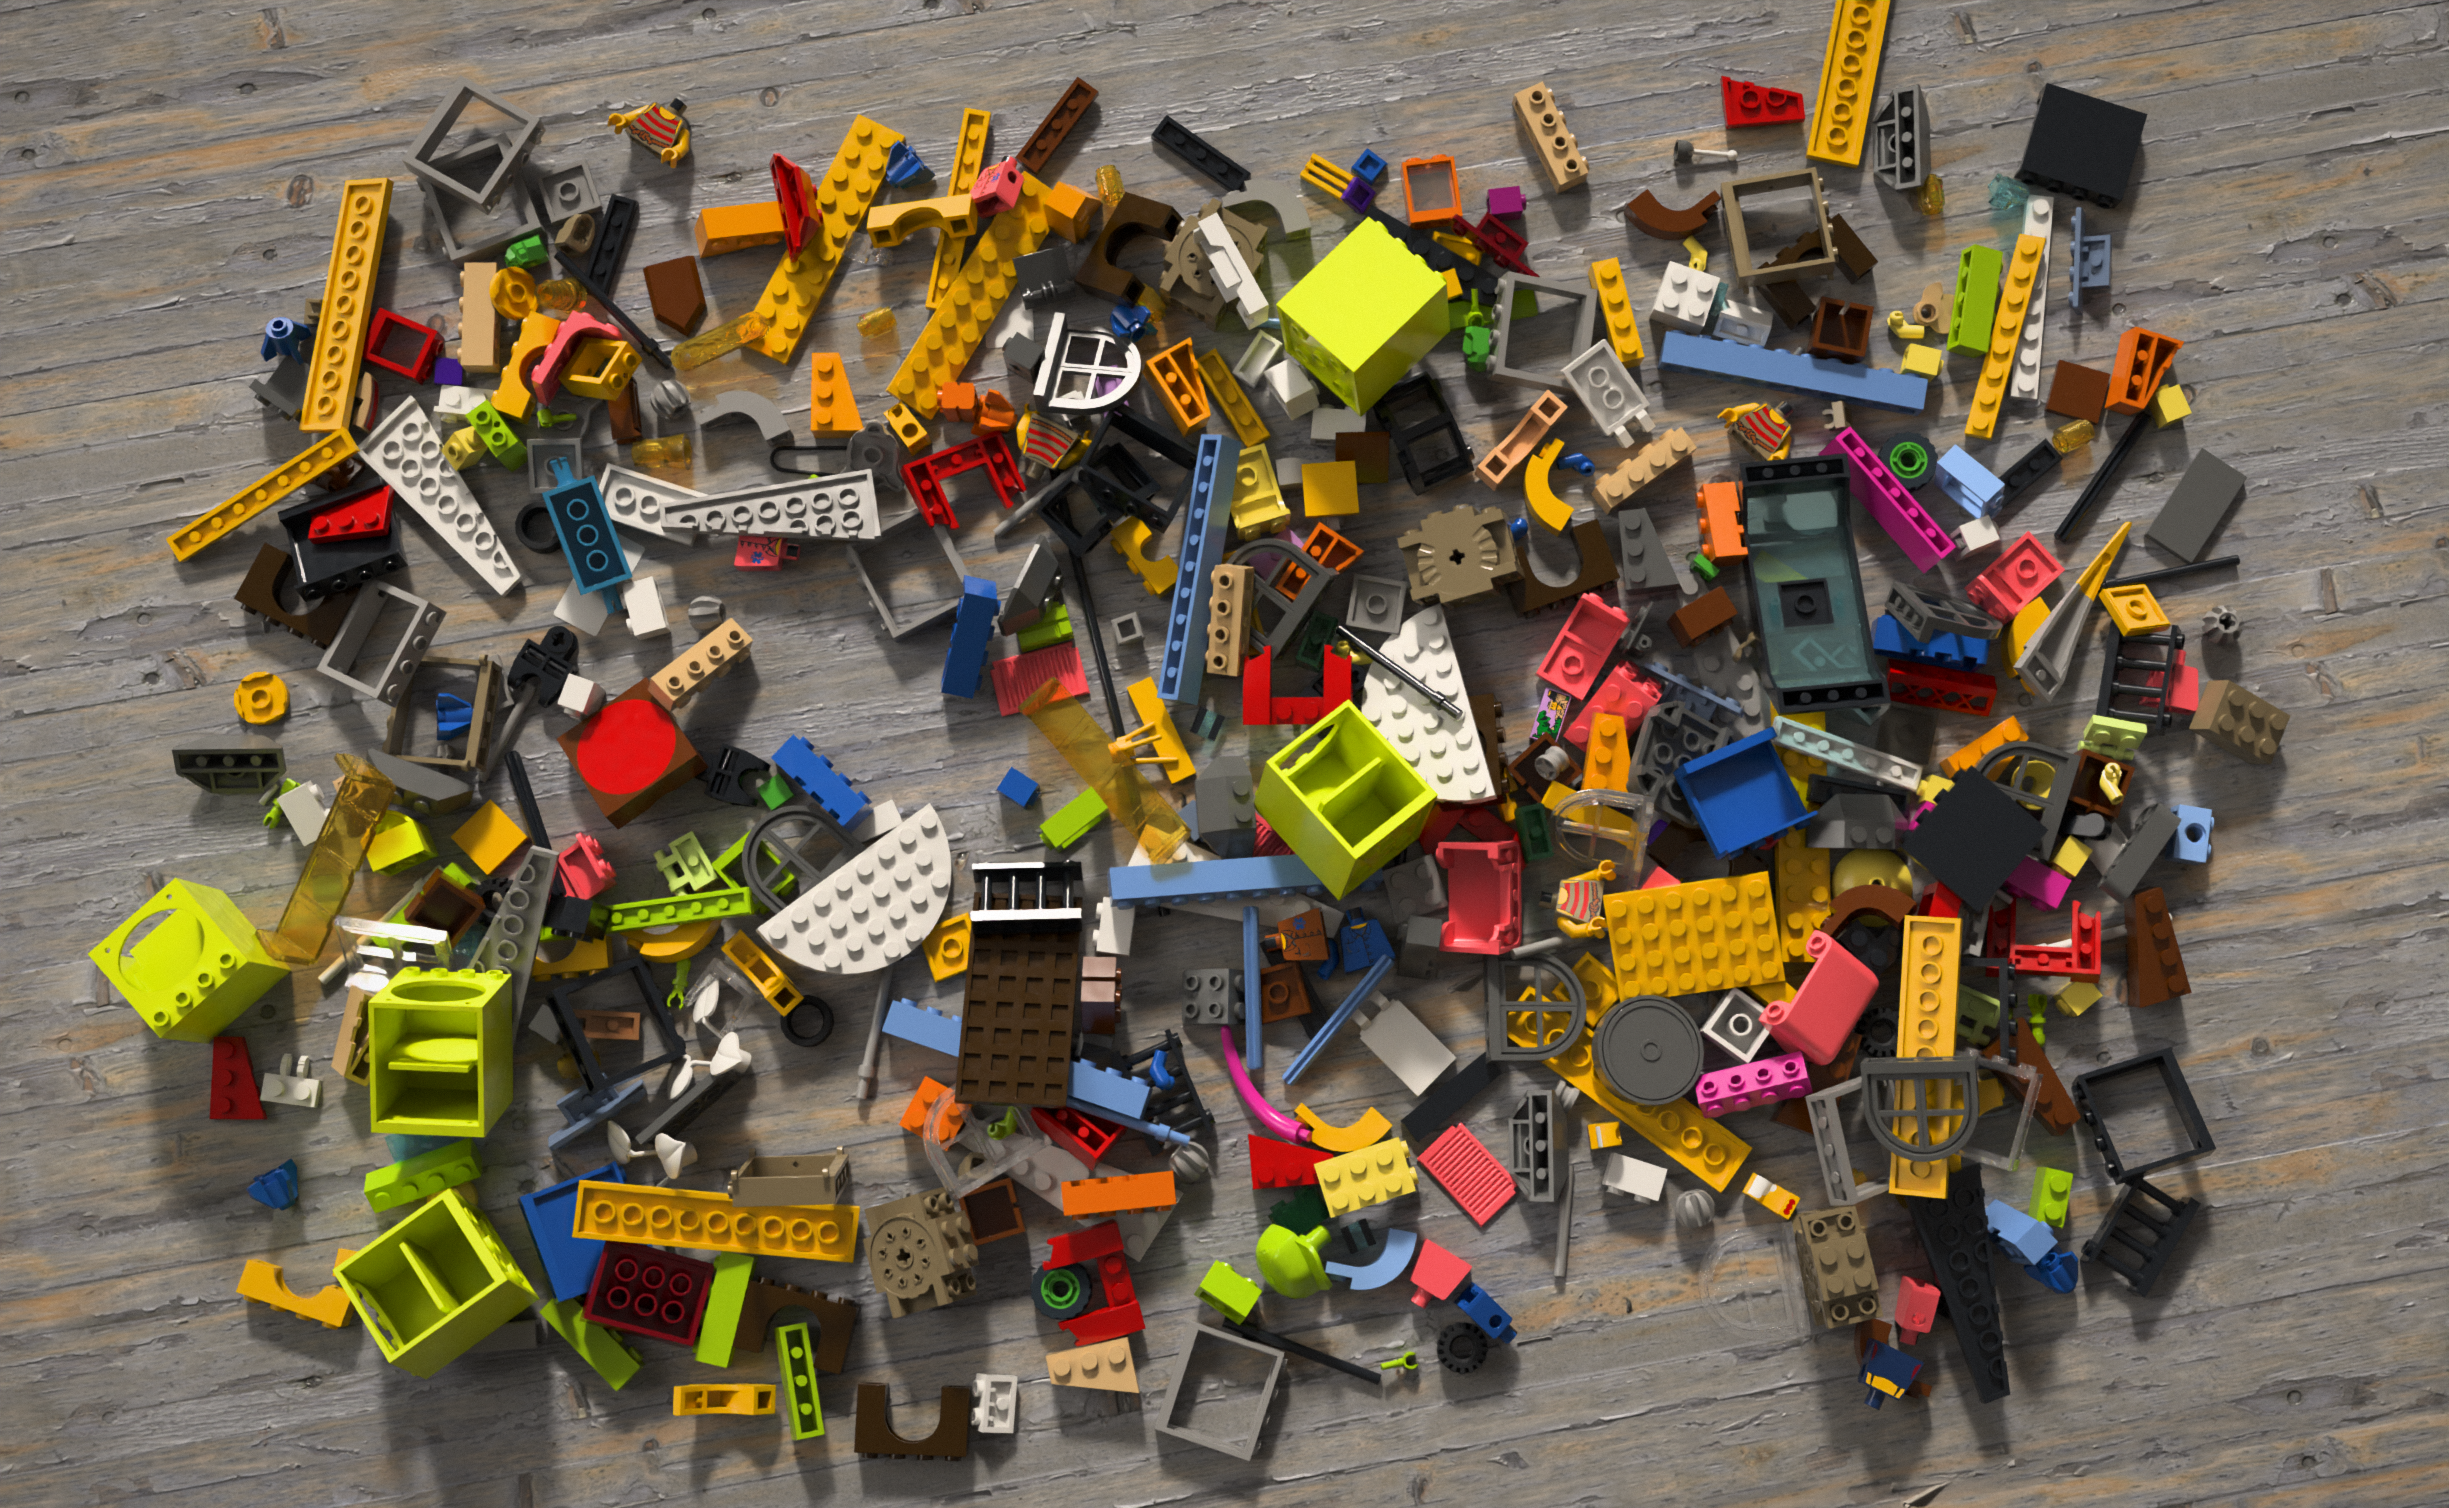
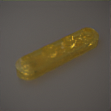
M752 311L675 346L671 352V362L679 370H694L762 339L769 331V321L766 316L759 312ZM759 322L760 328L755 331L754 325ZM689 354L690 360L685 363L684 357Z

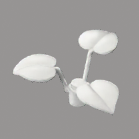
M717 979L711 982L697 998L693 1009V1020L696 1023L702 1021L708 1029L721 1039L718 1050L712 1062L691 1061V1057L685 1055L675 1063L667 1084L669 1102L677 1099L685 1092L692 1078V1068L695 1066L710 1067L711 1074L719 1076L731 1069L744 1073L751 1062V1054L739 1048V1039L736 1033L730 1032L724 1036L709 1022V1016L714 1013L718 1002L719 980Z
M607 1121L608 1143L612 1154L621 1164L629 1163L630 1157L658 1155L668 1176L656 1187H663L671 1179L678 1178L680 1173L683 1172V1167L697 1161V1152L691 1142L677 1141L663 1133L658 1134L655 1138V1150L635 1152L630 1149L631 1142L626 1132L614 1121Z

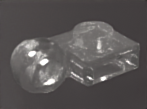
M848 230L840 254L865 264L868 263L870 255H874L873 261L886 266L894 258L891 256L892 250L884 247L873 250V244L869 236L852 230Z

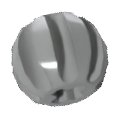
M672 379L658 384L650 395L653 410L660 417L669 420L683 415L691 404L687 388L681 382Z
M702 595L694 599L690 603L688 610L690 625L696 632L709 635L726 622V609L721 599L713 595Z
M2224 605L2213 607L2212 612L2207 611L2202 619L2206 625H2203L2201 628L2203 634H2209L2208 641L2213 644L2220 642L2221 645L2231 644L2234 641L2233 639L2240 637L2243 630L2239 626L2243 625L2244 622L2242 617L2236 616V609L2233 607L2226 609Z
M1189 1141L1187 1147L1180 1145L1174 1151L1168 1165L1170 1171H1173L1177 1179L1182 1182L1191 1183L1203 1174L1209 1165L1210 1159L1203 1146Z
M1700 1189L1680 1194L1675 1199L1673 1206L1675 1217L1686 1228H1697L1708 1224L1713 1220L1716 1211L1712 1197Z

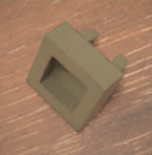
M306 298L304 325L307 327H318L323 299Z
M1833 402L1832 409H1826L1822 412L1824 416L1833 415L1834 418L1832 423L1824 425L1825 429L1831 431L1837 429L1843 432L1848 427H1851L1854 430L1851 407L1846 402Z

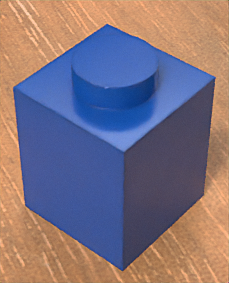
M1013 767L1009 769L997 788L998 793L1025 810L1028 805L1033 807L1041 795L1038 791L1040 789L1039 784Z

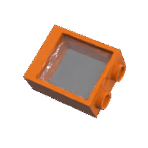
M1439 154L1431 159L1410 158L1402 162L1400 174L1409 227L1415 230L1450 226L1447 222L1455 214L1463 218L1454 156L1447 157L1445 154Z

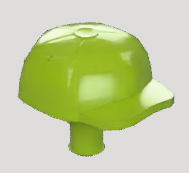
M1271 1224L1259 1238L1255 1251L1256 1264L1260 1274L1274 1291L1291 1299L1306 1298L1319 1290H1329L1333 1285L1323 1269L1318 1251L1332 1241L1330 1232L1324 1226L1317 1224L1316 1228L1306 1236L1300 1235L1298 1237L1294 1232L1286 1228Z

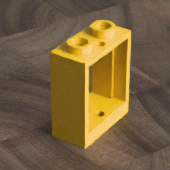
M584 337L558 379L573 395L616 401L643 358L628 342ZM611 358L599 378L593 377L604 359Z

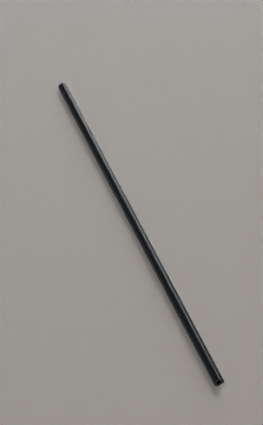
M1048 468L1051 481L1061 474L1060 470L1056 472ZM1065 497L1058 504V509L1073 525L1067 497ZM1069 549L1115 738L1126 736L1082 557L1078 558ZM1122 762L1141 838L1148 822L1134 766L1124 767ZM1158 907L1160 917L1170 915L1169 908Z

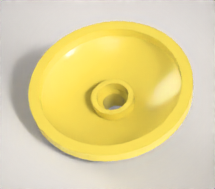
M1855 849L1846 854L1833 871L1831 878L1832 898H1836L1839 894L1851 888L1870 885L1873 880H1877L1880 885L1895 888L1912 898V878L1905 863L1893 852L1887 849ZM1872 915L1854 919H1858L1865 927H1880L1889 923L1883 918Z

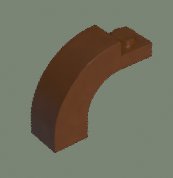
M1647 189L1627 204L1624 214L1636 228L1651 237L1662 240H1681L1691 235L1694 236L1705 228L1708 222L1706 219L1717 212V205L1721 197L1714 190L1693 207L1676 211L1662 206Z
M1876 884L1857 886L1839 894L1829 903V909L1833 916L1829 915L1823 920L1820 925V931L1835 940L1851 921L1866 915L1883 918L1900 931L1904 927L1905 915L1913 916L1916 913L1917 902L1903 892L1889 886Z
M1878 1319L1857 1322L1854 1333V1349L1860 1368L1868 1338L1876 1339L1887 1345L1892 1324ZM1913 1380L1905 1395L1919 1399L1920 1394L1929 1397L1932 1386Z

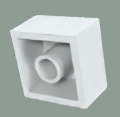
M1670 261L1665 270L1649 319L1699 335L1705 325L1720 278Z
M1729 988L1699 1029L1700 1034L1741 1064H1747L1769 1034L1758 1020L1765 1008L1739 989Z

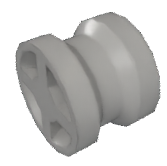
M1551 746L1546 750L1545 755L1539 756L1535 761L1537 772L1547 780H1554L1559 776L1560 772L1566 770L1570 765L1568 755L1557 746Z
M1560 1079L1553 1090H1555L1562 1108L1567 1114L1576 1101L1580 1090L1576 1087H1568L1566 1082Z

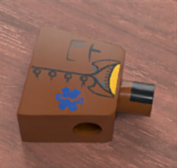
M1322 907L1277 922L1279 933L1265 936L1267 951L1282 949L1284 960H1327L1331 958Z

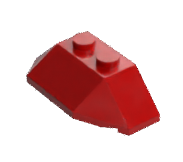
M774 153L769 165L790 261L794 263L797 262L816 236L820 226L823 224V215L821 209H817L815 201L818 198L817 188L815 184H812L810 175L781 154Z

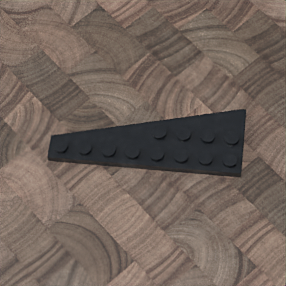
M1974 1163L1949 1173L1947 1199L1912 1195L1903 1196L1936 1284L1941 1292L1942 1300L1980 1401L1986 1404L2010 1395L2007 1363L2004 1361L2002 1346L2004 1339L2003 1331L2000 1330L1998 1314L2000 1313V1308L1996 1298L1995 1286L1997 1284L1992 1245L1989 1243L1987 1227L1989 1221L1984 1204L1985 1189L1982 1188L1980 1172L1982 1167L1980 1163Z

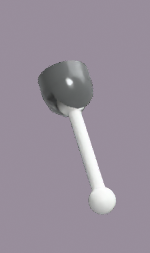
M1678 139L1675 142L1673 154L1674 161H1688L1693 155L1726 157L1730 161H1734L1738 156L1734 150L1719 152L1694 149L1690 142Z

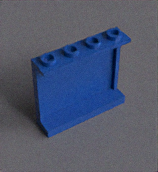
M1773 726L1687 762L1673 772L1717 861L1728 857L1729 861L1743 855V849L1748 847L1752 851L1767 844L1765 840L1770 837L1774 841L1783 838L1789 834L1788 830L1793 827L1796 831H1799L1811 825L1810 819L1818 814L1816 810L1808 814L1771 741L1778 735Z
M616 1161L533 1194H526L517 1200L556 1304L588 1292L605 1240L572 1237L579 1180L624 1184L627 1181L626 1173L622 1165L618 1167ZM641 1244L653 1248L651 1244Z

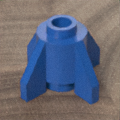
M898 140L891 147L886 166L888 174L886 179L894 188L901 187L905 189L928 183L935 176V173L928 166L924 165L923 161L916 155V151L911 145L907 148Z
M1118 305L1111 312L1109 321L1112 324L1113 332L1118 337H1128L1135 343L1140 341L1145 335H1156L1158 332L1151 323L1147 322L1151 312L1146 306L1135 305L1133 309Z
M286 317L274 318L266 326V336L260 353L265 362L276 357V352L285 356L292 355L300 365L304 361L297 350L299 343L312 336L306 325Z
M438 693V699H435L437 741L450 740L470 730L474 709L471 707V703L450 693Z
M292 1158L288 1159L278 1168L255 1176L253 1178L255 1183L246 1188L252 1199L272 1209L279 1208L283 1211L296 1203L295 1198L298 1196L297 1167Z
M2058 1244L2053 1246L2048 1251L2049 1253L2045 1254L2035 1265H2024L2023 1269L2029 1277L2043 1283L2045 1287L2057 1294L2070 1293L2075 1289L2078 1282V1258L2073 1251L2063 1254Z

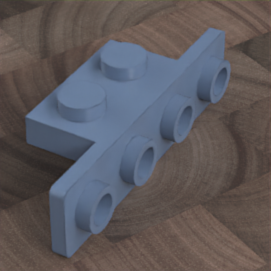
M2077 207L2076 216L2071 218L2072 232H2075V241H2071L2070 244L2071 257H2074V266H2071L2069 271L2070 282H2073V292H2069V307L2073 308L2077 315H2083L2084 290L2111 288L2112 236H2086V214L2082 207Z
M1646 662L1644 665L1646 672L1668 682L1657 705L1678 700L1686 703L1685 709L1708 722L1711 721L1717 707L1740 718L1743 717L1744 711L1740 708L1741 703L1729 697L1723 700L1716 696L1717 692L1707 686L1702 685L1701 688L1692 685V679L1680 673L1676 677L1668 673L1669 669L1658 662H1654L1653 665Z
M603 1072L602 1075H603L604 1079H607L608 1077H607L606 1074ZM640 1079L619 1093L614 1087L593 1097H590L585 1084L556 1101L557 1107L570 1124L548 1137V1147L551 1151L557 1148H565L579 1134L589 1133L603 1119H611L627 1104H635L640 1101L647 1092L643 1079Z

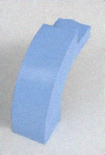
M1388 1228L1383 1252L1374 1262L1365 1266H1351L1326 1260L1324 1271L1330 1273L1329 1279L1345 1282L1346 1277H1350V1289L1368 1290L1383 1286L1396 1278L1407 1266L1414 1251L1417 1233Z

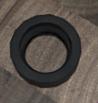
M534 501L524 506L518 513L515 521L516 534L519 540L531 551L539 554L552 553L562 547L557 533L551 540L542 543L532 540L527 533L528 522L534 515L541 512L549 513L544 501Z
M803 995L804 999L785 1017L781 1015L780 1025L785 1037L793 1044L813 1047L823 1043L830 1036L834 1026V1016L830 1006L821 998ZM803 1005L815 1006L823 1016L821 1030L812 1037L799 1036L792 1028V1015L797 1008Z

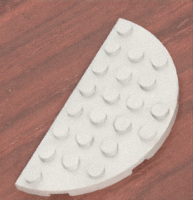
M1439 603L1421 611L1400 626L1399 634H1391L1379 651L1434 691H1440L1448 697V701L1463 711L1462 716L1456 720L1442 709L1437 710L1430 705V700L1374 660L1364 683L1361 705L1362 714L1438 794L1436 801L1462 802L1463 804L1486 802L1497 799L1443 607Z
M927 804L757 928L756 932L777 953L796 962L799 966L825 974L856 975L884 968L909 954L921 944L937 923L944 909L951 883V854L943 825L931 804Z

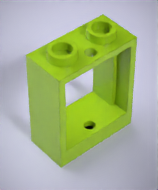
M485 400L465 415L495 457L511 473L528 461L527 448L505 418L488 400Z
M1091 786L1041 824L1039 827L1043 833L1039 836L1050 851L1055 848L1060 853L1110 815L1109 809Z
M750 831L711 864L731 889L742 888L728 870L742 859L743 847ZM762 839L759 847L778 866L782 862L781 859ZM787 866L781 871L786 878L771 891L777 897L781 895L785 897L796 888L794 883L798 879ZM753 901V912L755 915L758 916L760 913L765 915L770 911L761 901L757 904Z

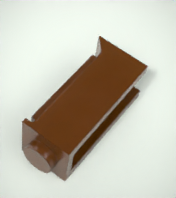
M633 375L617 400H608L612 439L616 440L618 446L647 442L640 434L642 426L637 386L635 385L637 381Z

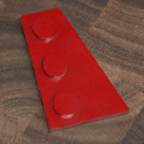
M1721 76L1720 84L1726 129L1804 122L1805 111L1803 95L1801 93L1774 87L1769 89L1756 86L1752 82L1745 81L1743 83L1731 80L1730 77Z
M388 485L312 516L308 539L312 544L388 535L395 490L391 485Z
M214 1037L209 1119L268 1120L260 1100L259 1086L255 1082L252 1071L254 1068L245 1037Z

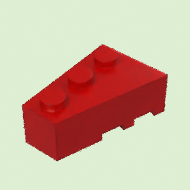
M1068 1106L1067 1109L1032 1107L1029 1117L1031 1123L1092 1171L1128 1129L1126 1126Z
M1248 1134L1252 1189L1320 1184L1314 1164L1333 1158V1154Z

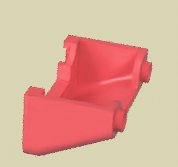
M1517 841L1439 842L1436 850V860L1442 868L1448 869L1449 922H1445L1441 929L1439 951L1500 955L1510 952L1511 949L1518 948L1522 940L1521 849Z
M1814 930L1807 941L1806 950L1812 958L1817 960L1790 1004L1779 1000L1774 1001L1765 1008L1758 1020L1785 1052L1794 1053L1802 1051L1804 1060L1822 1066L1831 1063L1835 1059L1877 991L1879 981L1868 967L1832 937L1821 931Z

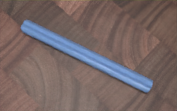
M1246 906L1243 908L1246 1059L1248 1069H1260L1263 1066L1259 908L1256 906Z
M1384 954L1283 1074L1282 1079L1288 1085L1293 1086L1393 967L1394 961L1388 955Z

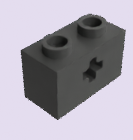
M1016 332L1013 338L1009 337L1002 348L1006 368L1034 384L1038 378L1045 349Z

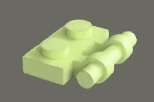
M2093 715L2084 730V740L2090 742L2079 741L2077 749L2079 751L2084 748L2097 754L2111 757V759L2121 761L2122 759L2132 761L2134 751L2126 748L2138 749L2147 734L2146 724ZM2102 743L2110 744V745H2114V746L2112 747V746L2102 745Z
M693 831L668 844L673 852L672 855L667 857L663 849L653 854L657 861L656 866L659 872L664 873L669 882V890L671 893H675L676 896L688 895L684 888L688 884H691L694 891L697 892L720 879ZM676 863L680 864L685 873L680 878H678L672 867Z
M1959 983L1957 1034L1966 1037L1970 1043H1979L1987 1046L1990 1036L1983 1034L1982 1031L1984 1026L1991 1029L1996 1028L2000 1018V1001ZM1961 1016L1975 1021L1973 1027L1970 1028L1959 1023Z

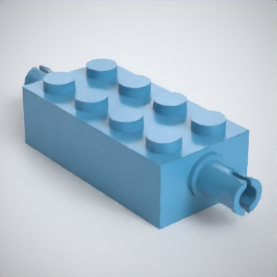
M566 456L559 458L562 470L557 459L550 461L559 485L553 490L542 493V497L579 593L584 595L595 590L597 592L600 591L608 614L615 612L611 601H614L617 611L624 609L615 586L617 582L633 576L595 476L593 475L581 480L574 479Z

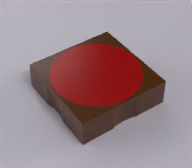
M647 677L557 738L558 743L604 816L618 830L651 808L662 796L678 789L708 768V765L690 738L679 727L673 712H669L648 691L650 681Z

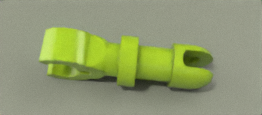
M287 778L282 785L279 795L281 796L301 784ZM277 798L273 800L274 806L270 813H267L263 821L264 826L270 823V829H274L278 825L280 816L283 813Z
M689 958L677 962L676 978L672 979L671 984L674 985V988L667 1000L669 1009L671 1008V1001L677 995L681 1000L679 1009L682 1010L684 1008V989L688 987L689 982L686 979L691 968Z
M2029 994L2028 1006L2032 1013V1017H2029V1023H2032V1033L2040 1047H2043L2045 1045L2043 1023H2046L2043 1013L2047 1007L2046 994Z

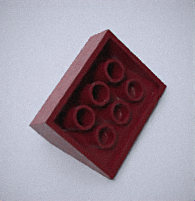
M605 1240L579 1321L689 1349L694 1344L715 1268L714 1264L637 1243Z

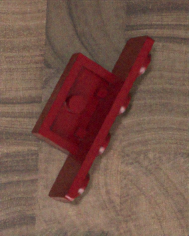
M1489 212L1482 216L1476 227L1458 214H1455L1448 220L1447 224L1451 226V230L1456 235L1466 237L1472 242V246L1481 253L1486 252L1494 258L1493 262L1503 269L1507 268L1511 272L1540 277L1518 260L1529 242Z

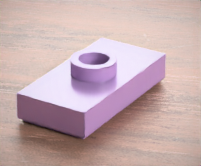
M1288 526L1274 537L1275 539L1291 542L1299 548H1302L1304 545ZM1272 552L1260 553L1250 558L1247 563L1251 567H1255L1258 575L1266 581L1283 555Z

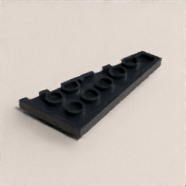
M1372 205L1362 222L1368 216L1374 222H1381L1387 228L1388 234L1394 239H1401L1406 244L1408 251L1414 256L1416 254L1420 255L1427 263V267L1433 272L1438 271L1442 273L1455 268L1463 295L1455 297V299L1472 303L1471 289H1478V305L1494 307L1497 302L1495 288L1498 285L1499 278Z

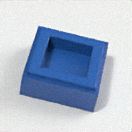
M1367 148L1351 167V171L1372 186L1387 168L1388 163Z

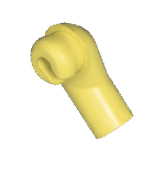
M1691 235L1683 242V245L1691 253L1689 268L1703 272L1707 265L1708 252Z
M1894 311L1890 314L1887 320L1888 326L1897 337L1901 339H1923V325H1908L1904 320L1903 313L1900 311Z
M1339 641L1336 644L1335 654L1345 660L1348 655H1351L1352 664L1360 666L1373 662L1363 652L1353 650L1347 641Z
M2109 763L2103 770L2100 787L2110 802L2116 805L2124 799L2123 794L2118 789L2121 770L2118 764Z

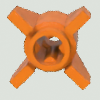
M989 389L986 396L980 395L979 409L971 429V434L983 436L1000 430L1001 433H1008L1009 429L1013 430L1015 428L1018 415L1014 413L1015 408L999 391Z

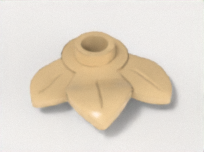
M1941 282L1927 286L1923 291L1921 301L1913 308L1912 315L1914 321L1924 327L1930 326L1937 333L1948 334L1955 295L1943 294ZM1923 309H1926L1929 313L1927 318H1924L1921 314Z

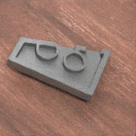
M1995 893L1978 913L1971 915L1968 912L1962 931L1961 958L1980 957L1985 928L1988 922L1989 908L1994 900Z

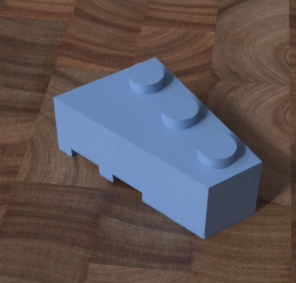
M1997 1199L1985 1208L1989 1225H1987L1989 1240L2010 1262L2035 1265L2058 1243L2052 1236L2055 1232L2044 1221L2039 1222Z

